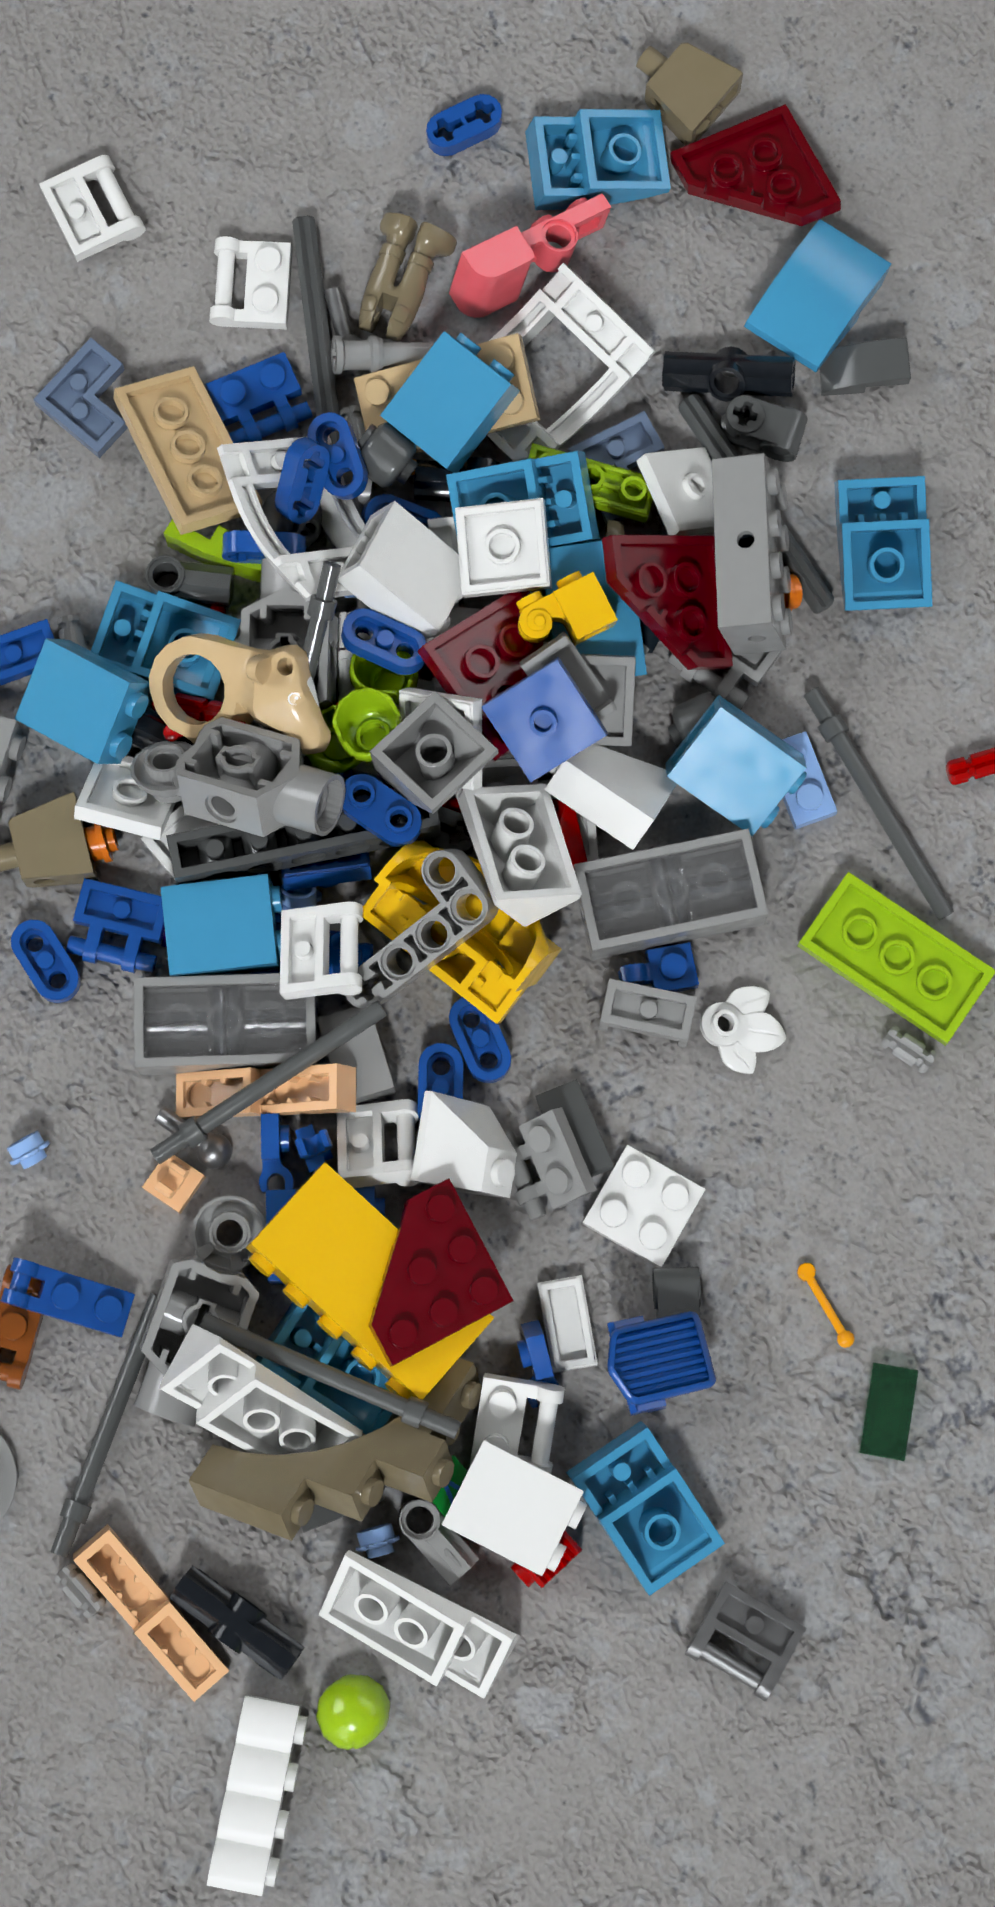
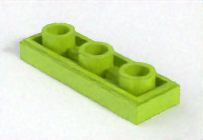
M532 443L528 459H537L567 452ZM586 458L589 478L596 482V484L591 485L594 509L646 523L653 498L643 475Z

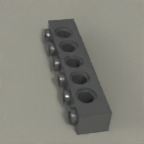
M370 794L353 798L357 802H366L370 798ZM416 806L421 814L422 828L420 835L415 841L441 837L438 811L432 814ZM343 811L333 830L326 836H319L289 826H283L267 836L261 837L224 825H215L166 835L177 885L247 877L394 847L388 845L348 818ZM401 814L393 816L390 820L391 824L397 828L405 826L408 821Z

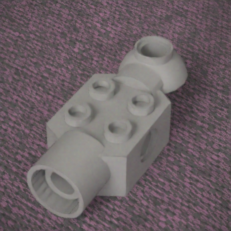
M266 558L262 559L260 600L241 609L240 643L265 650H272L286 645H298L303 649L311 617L307 614L310 601H305L278 574ZM335 615L333 620L328 621L313 682L320 710L336 705L338 618ZM264 725L260 726V728L273 731L265 727ZM302 754L304 765L314 767L308 757Z
M224 717L205 724L199 732L194 745L183 741L157 742L141 750L134 757L130 765L131 777L143 791L153 795L156 800L162 803H176L182 800L184 813L261 837H265L283 826H289L319 836H326L337 824L345 800V783L341 775L304 765L300 739Z
M226 1195L214 1198L201 1207L193 1221L191 1234L196 1250L193 1256L173 1259L169 1262L139 1345L140 1350L150 1360L134 1406L144 1411L184 1425L195 1426L197 1409L160 1390L164 1375L192 1324L199 1327L206 1313L247 1330L260 1293L242 1273L243 1267L251 1263L249 1257L252 1255L245 1247L265 1227V1221L258 1208L243 1197ZM225 1220H235L241 1230L238 1240L230 1245L221 1244L216 1236L217 1227Z

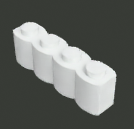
M245 1695L207 1886L257 1896L264 1895L266 1886L275 1887L280 1859L272 1857L276 1838L283 1840L285 1838L290 1812L281 1810L285 1791L294 1792L299 1764L291 1763L294 1744L303 1745L308 1717L300 1716L302 1705Z

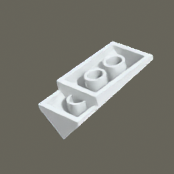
M502 759L495 762L491 760L482 768V787L475 790L460 788L455 795L494 905L526 927L577 901L582 893L551 795L544 790L547 783L539 784L538 779L530 782L515 759Z
M192 1324L161 1381L160 1390L197 1409V1425L249 1453L281 1455L312 1452L347 1443L362 1436V1430L221 1337Z
M348 1550L344 1555L319 1612V1616L436 1687L445 1675L483 1699L488 1694L520 1638V1635L351 1550Z

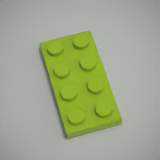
M847 872L797 946L944 1046L948 1044L995 974V969L850 872Z

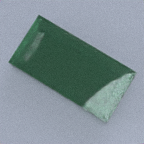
M872 1363L858 1454L905 1461L919 1370Z

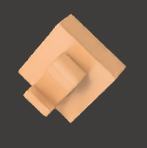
M174 1155L165 1162L158 1163L142 1188L181 1214L206 1176Z

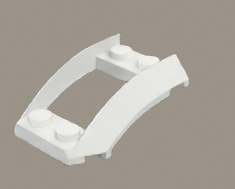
M565 263L560 265L559 271L542 290L539 289L524 307L490 340L519 333L522 336L525 347L556 316L609 369L588 392L547 429L535 421L487 434L514 462L528 459L532 443L557 450L595 417L656 352L646 339L642 338L585 283V280Z
M328 436V444H331L330 436ZM303 437L221 444L217 448L234 502L252 538L278 574L305 601H310L311 595L317 592L324 561L341 565L342 569L365 526L352 499H338L325 488L322 492L319 504L322 510L321 525L337 549L290 554L270 526L255 490L278 488L287 450L294 441ZM342 476L341 483L342 485H346L344 478ZM337 582L334 597L353 595Z

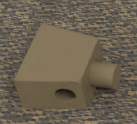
M681 43L669 58L654 47L649 46L642 53L636 64L638 69L650 77L645 90L647 106L651 110H660L662 122L685 146L698 141L741 90L743 73L740 70L689 43Z
M75 792L63 795L8 820L13 842L0 845V872L19 867L22 881L27 887L31 888L83 884L84 878L99 881L85 837V822L74 819L75 805L78 800Z

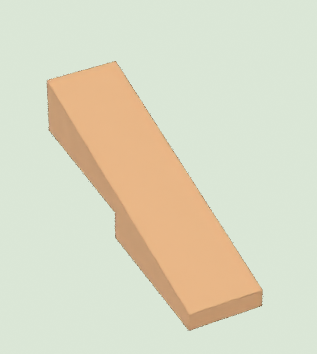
M338 1063L311 1065L233 1117L261 1116V1114L269 1113L297 1115L356 1112V1067ZM248 1067L176 1074V1115L182 1119H189L192 1116L199 1118L273 1068L257 1069Z
M108 1524L73 1553V1561L134 1630V1634L194 1702L229 1672L228 1667Z

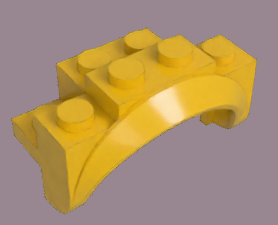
M425 840L415 841L412 844L403 846L374 879L379 885L363 906V918L389 939L394 940L440 904L425 884L421 867L428 854L444 849L432 847ZM468 856L484 877L479 860ZM444 857L439 864V873L445 881L450 882L454 878L455 866L450 859ZM470 894L466 899L465 907L469 915L478 918L482 912V903L476 895ZM416 898L426 902L427 904H422ZM498 909L497 915L490 923L430 968L429 971L493 1022L499 1024L504 1020L525 990L537 984L562 949L546 937L540 920L524 927L501 909ZM435 921L431 928V936L437 944L443 945L446 942L447 930L442 923Z

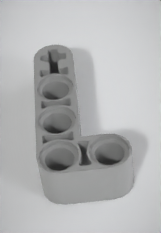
M455 848L437 850L428 854L424 859L421 867L423 880L440 904L358 967V974L363 978L362 992L357 995H346L347 1000L354 1007L365 1009L377 1000L381 1005L388 1002L495 918L499 908L493 903L486 880L463 851ZM444 857L450 859L455 866V875L450 882L445 881L439 873V864ZM470 894L476 895L482 903V912L478 918L472 917L466 910L465 902ZM435 921L442 923L447 930V939L443 945L437 944L431 936V928ZM401 948L407 950L412 957V966L408 972L403 971L397 964L396 956ZM384 975L387 979L375 985L371 990L372 994L368 995L364 990L369 984L368 980Z

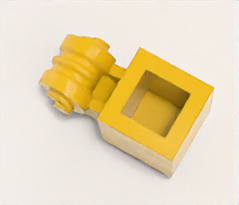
M580 571L574 572L557 581L558 589L553 591V593L543 597L540 591H536L516 602L520 610L518 631L521 637L529 643L544 641L552 629V622H559L564 625L572 643L576 646L614 627L618 620L594 572L583 577Z

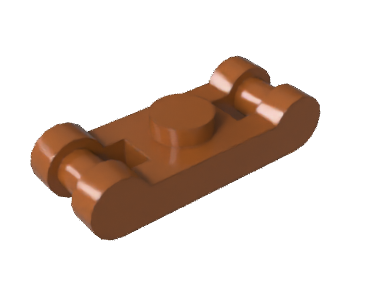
M10 1264L4 1273L0 1300L4 1288L9 1289L14 1272L10 1271ZM31 1278L27 1293L37 1297L42 1281ZM0 1302V1352L2 1348L16 1351L12 1364L0 1361V1380L7 1382V1387L21 1390L27 1376L44 1315Z

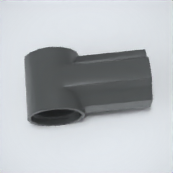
M161 555L152 559L146 568V581L151 593L157 594L158 591L196 604L230 607L234 592V567L180 562L175 557ZM166 573L178 576L176 583L170 587L163 588L156 584L158 578Z

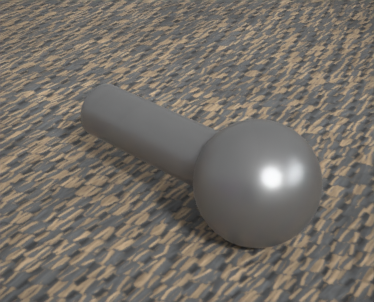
M338 286L324 290L336 336H341L343 340H361L356 335H353L341 287Z
M164 1106L154 1119V1122L172 1134L179 1131L178 1125L185 1121ZM207 1134L208 1139L194 1147L197 1158L207 1168H221L229 1162L232 1156V1146L229 1140L221 1134Z

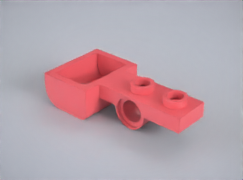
M603 193L589 200L583 197L570 204L566 211L554 217L550 214L542 216L529 229L520 232L519 228L515 226L463 251L449 295L463 314L473 318L485 317L516 302L531 263L535 262L539 268L551 273L558 272V268L562 263L568 266L577 241L604 227L611 205ZM548 242L558 243L562 248H555Z

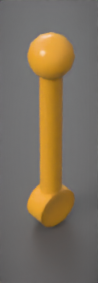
M810 1263L801 1264L797 1270L798 1278L807 1282L838 1334V1344L843 1348L851 1347L855 1341L854 1334L849 1330H845L814 1277L816 1271L814 1266Z

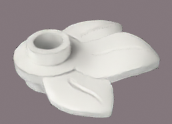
M746 986L735 989L725 1002L710 1005L701 1015L700 1030L703 1037L710 1044L718 1047L722 1062L733 1071L752 1074L756 1067V1053L774 1050L786 1040L781 1024L770 1014L764 1013L770 998L769 991L764 988ZM720 1016L725 1017L729 1022L727 1032L722 1031L718 1026V1018Z

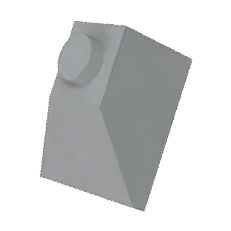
M436 691L369 751L376 772L402 797L432 814L499 753L498 749Z

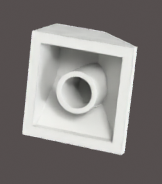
M425 1091L411 1181L435 1186L449 1178L458 1192L510 1198L512 1182L515 1176L517 1153L490 1106L433 1091Z

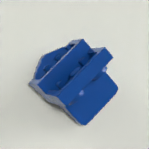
M688 1311L644 1321L642 1315L607 1323L610 1335L608 1373L627 1400L630 1416L666 1409V1399L708 1389L715 1384L716 1376L700 1317L696 1312Z

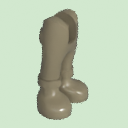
M385 213L380 222V231L386 236V243L382 244L379 258L371 273L361 301L359 329L372 333L378 324L382 310L386 309L392 312L386 338L400 342L411 326L422 302L428 275L434 266L433 258L435 256H450L455 251L457 240L447 231L431 223L422 222L417 234L414 251L410 254L405 273L399 285L395 286L400 265H402L406 255V247L413 241L418 225L410 216L400 213Z

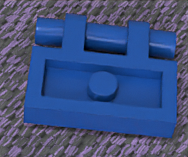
M285 352L205 384L224 426L237 421L241 424L242 428L228 433L233 443L263 441L262 438L283 429L286 432L299 428L298 423L313 417L307 401L293 407L288 403L289 400L301 396L302 391ZM275 406L276 414L255 422L252 415Z
M84 878L73 921L75 924L89 927L86 939L70 936L66 952L82 956V961L97 964L98 960L121 965V970L135 973L138 969L153 973L157 956L142 953L141 948L143 940L161 944L165 930L161 896ZM105 931L128 936L125 948L102 943Z

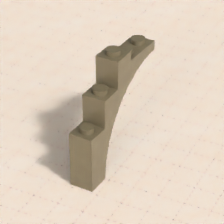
M459 1358L441 1381L424 1397L423 1401L429 1403L428 1408L462 1423L470 1409L473 1410L480 1401L482 1385L474 1363ZM398 1416L383 1427L350 1442L312 1452L281 1455L246 1453L212 1444L190 1477L189 1482L200 1506L292 1541L300 1527L306 1525L310 1520L315 1504L362 1522L370 1508L376 1506L380 1501L385 1485L433 1502L441 1487H446L452 1478L454 1463L448 1445L450 1446L456 1441L460 1428L455 1439H452L420 1425L419 1429L401 1422L402 1417Z

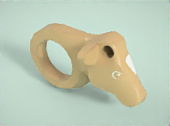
M198 633L187 635L167 644L154 658L149 674V687L156 712L171 730L185 736L193 744H195L199 732L205 724L224 717L234 721H243L248 725L255 720L277 733L300 739L302 754L309 755L325 752L329 746L331 732L324 721L319 707L315 685L309 670L307 652L298 645H286L272 650H265L237 643L219 635ZM190 654L200 655L211 661L220 672L224 683V701L221 710L208 722L198 721L188 716L178 705L174 694L173 677L177 666Z

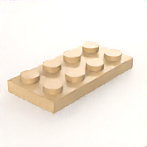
M516 333L477 344L481 350L476 356L488 365H490L493 359L497 360L515 375L510 383L520 390L488 434L539 421L540 415L522 336ZM421 360L354 378L365 431L371 424L378 427L380 424L387 422L380 416ZM417 446L416 453L423 452V450Z
M192 366L115 388L113 399L180 535L241 517L234 502L217 450L221 444H232L233 441L195 367ZM255 490V491H256V494H257V497H258V500H259V502H260V504H261V507H262V502H263V501H262V499H261V497H260L258 491Z

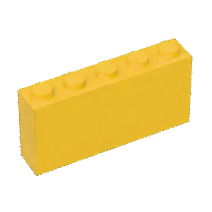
M324 1162L245 1247L252 1253L249 1261L265 1276L270 1277L272 1273L275 1274L286 1285L283 1289L284 1294L297 1306L303 1309L308 1305L320 1316L316 1321L317 1324L335 1340L342 1336L354 1347L351 1355L364 1368L372 1371L376 1367L388 1378L384 1385L390 1392L407 1399L414 1396L423 1400L491 1323L494 1317L489 1314L390 1367L368 1325L373 1308L377 1303L383 1283V1275L392 1246L396 1240L398 1229Z

